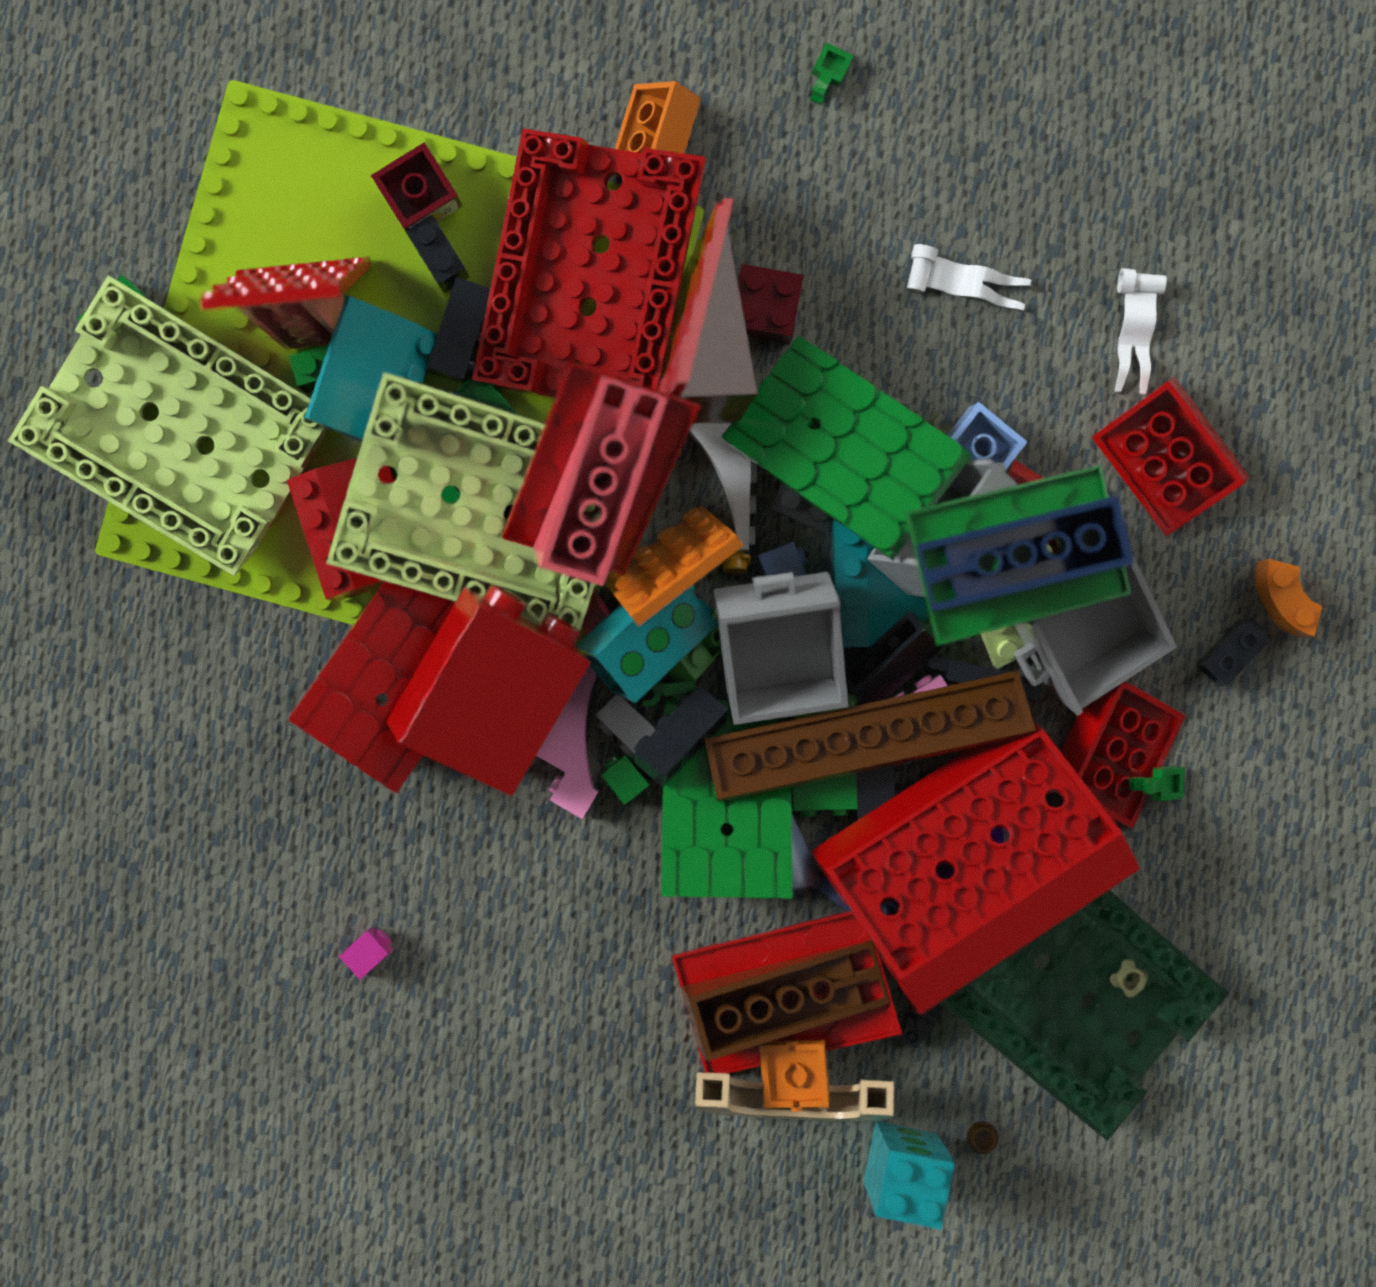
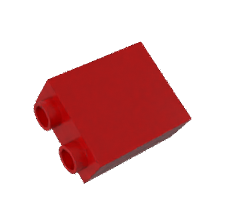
M492 584L485 597L464 587L388 718L387 723L400 745L513 796L591 661L574 645L581 632L566 621L547 613L539 626L520 616L526 603L511 592Z

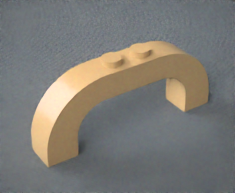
M697 1072L695 1106L697 1109L706 1112L742 1117L840 1122L880 1121L893 1117L894 1082L861 1080L856 1085H829V1107H807L803 1111L793 1112L791 1108H765L763 1082L738 1080L731 1078L730 1074Z

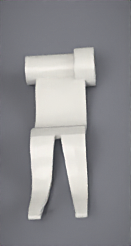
M922 244L914 245L911 255L913 264L907 290L925 293L926 287L956 296L980 298L1001 307L1025 310L1026 304L1003 297L982 283L984 281L1003 286H1030L1031 279L1008 276L984 266L958 264L937 257L938 249Z
M1122 268L1120 270L1117 292L1125 294V314L1118 341L1119 371L1115 392H1122L1131 364L1132 346H1135L1136 356L1140 364L1139 394L1146 395L1151 373L1149 347L1157 315L1156 298L1157 294L1163 295L1165 292L1166 276L1136 273L1134 269Z

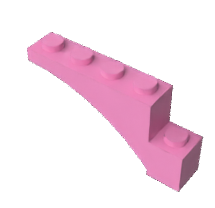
M588 666L536 755L565 772L563 777L558 774L548 790L553 793L550 801L581 819L585 817L600 791L594 787L587 756V716L592 690L597 678L596 673L590 666Z

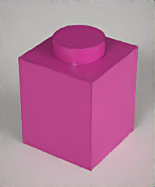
M372 926L350 945L339 958L361 980L393 951L390 946L392 941L383 930L378 929L376 931Z

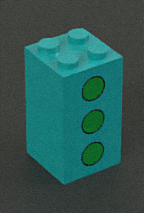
M693 585L640 626L636 624L620 604L576 645L591 661L589 666L612 694L636 703L718 625L711 616L713 614L711 607L705 601L699 600L693 593L695 590Z
M882 1121L875 1122L863 1183L876 1217L942 1230L955 1163L938 1133Z

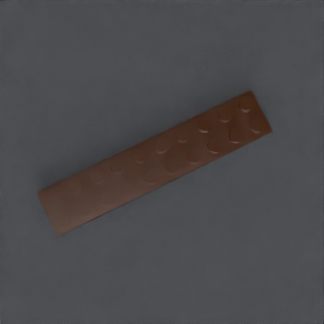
M1019 671L710 737L704 740L717 800L720 803L1020 738L1035 733L1036 730Z

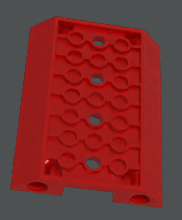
M522 128L472 380L513 391L556 398L564 373L571 361L574 363L581 362L589 368L658 390L707 158L643 147L642 153L594 146L589 145L582 137ZM614 175H620L622 177L620 188L614 191L609 190L607 186L608 180ZM606 237L609 239V248L604 253H596V241ZM587 300H595L597 305L596 311L591 316H584L582 312V306Z
M1035 723V733L967 749L810 851L844 904L850 907L881 953L882 960L919 1015H922L1140 870L1121 830L1045 731ZM1052 792L1059 793L1064 799L1063 805L1057 808L1050 807L1045 801L1046 795ZM996 828H1004L1008 831L1010 838L1005 843H996L990 836L991 832ZM947 863L953 866L955 874L952 878L944 880L937 876L936 868L940 864ZM893 899L899 903L900 909L897 914L887 916L882 913L880 907L885 900Z

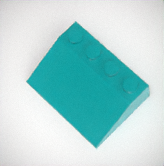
M346 295L305 418L362 443L383 373L385 372L422 384L438 334L415 322Z
M833 521L831 524L832 584L840 604L839 613L843 648H870L909 611H912L927 623L926 598L906 594L867 560L874 547L837 521Z

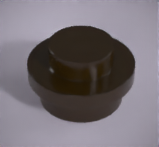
M985 1121L972 1124L966 1134L969 1147L979 1154L992 1152L999 1140L995 1127Z

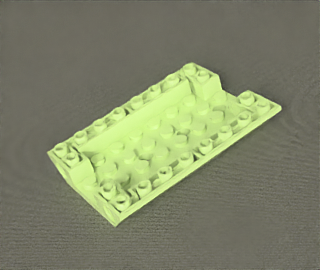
M108 275L75 329L81 336L50 387L40 386L8 442L235 576L256 551L291 494L287 479L303 474L322 443L328 428L305 418L310 398ZM97 369L102 373L103 381L98 387H91L87 382V376L92 370ZM149 403L156 404L159 409V415L153 421H147L143 416V409ZM203 437H210L214 441V450L207 455L202 454L198 449V442ZM258 470H265L270 477L268 485L263 488H258L253 483V475Z
M384 372L337 524L327 564L453 601H457L464 587L485 597L491 585L494 584L511 592L526 603L520 615L525 619L540 626L546 614L550 613L566 621L579 631L595 587L594 583L539 567L532 547L502 539V533L507 523L503 515L504 510L507 506L514 504L545 424ZM383 466L393 467L397 471L396 480L392 483L382 482L378 477L379 469ZM449 485L456 486L460 490L459 499L453 503L446 502L441 497L443 488Z

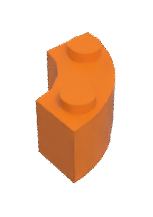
M1273 559L1257 561L1255 572L1256 590L1259 600L1262 601L1271 620L1284 631L1300 638L1315 637L1323 606L1311 601L1304 593L1299 580L1300 567Z

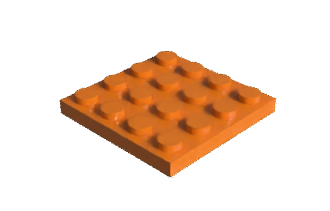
M703 506L692 508L683 515V520L676 526L664 529L658 535V539L650 546H643L634 553L625 575L609 572L605 584L638 626L744 546L734 532Z

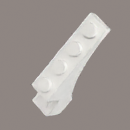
M692 424L689 434L707 455L725 489L731 508L735 534L744 545L738 551L748 552L749 545H755V526H750V514H756V495H750V483H756L757 465L751 464V460L725 443L721 438L731 424Z

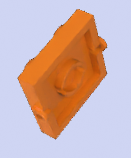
M786 1039L785 1041H770L759 1045L765 1108H791L793 1112H800L807 1107H829L830 1092L825 1040L795 1039V1041H789V1039Z

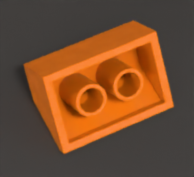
M677 81L634 84L615 149L642 153L643 147L685 153L701 98Z

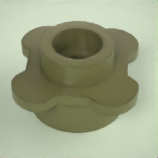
M1126 959L1121 963L1119 971L1111 975L1110 983L1114 987H1120L1127 997H1134L1143 990L1148 980V973L1143 969L1139 970L1131 959ZM1128 976H1132L1130 981H1127Z

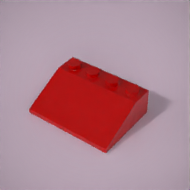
M1175 377L1169 379L1091 437L1165 536H1168L1245 484L1249 478L1247 472Z
M357 458L319 467L287 479L326 600L342 601L379 587L385 581L327 564ZM383 466L379 469L378 477L382 482L392 483L395 481L391 466Z
M1124 681L1082 708L1083 713L1077 716L1061 749V753L1111 819L1133 828L1149 794H1143V791L1129 790V780L1131 777L1151 778L1153 777V768L1162 767L1186 715Z

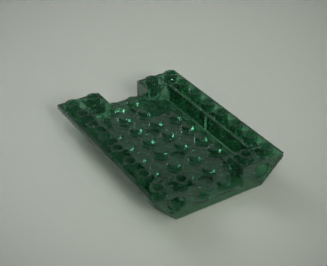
M1109 890L941 1001L940 1004L1108 1141L1147 1094L1148 1091L1138 1084L1144 1074L1177 1034L1189 1042L1229 992ZM1042 954H1048V965L1043 969H1037L1035 965L1036 959ZM1126 959H1131L1139 970L1143 969L1148 973V980L1143 990L1134 997H1127L1120 987H1114L1110 983L1111 975L1119 971L1121 963ZM1132 976L1127 977V981L1132 979ZM1093 992L1094 1002L1088 1007H1082V997L1086 993ZM1135 1030L1139 1031L1137 1042L1127 1045L1126 1039L1128 1034Z

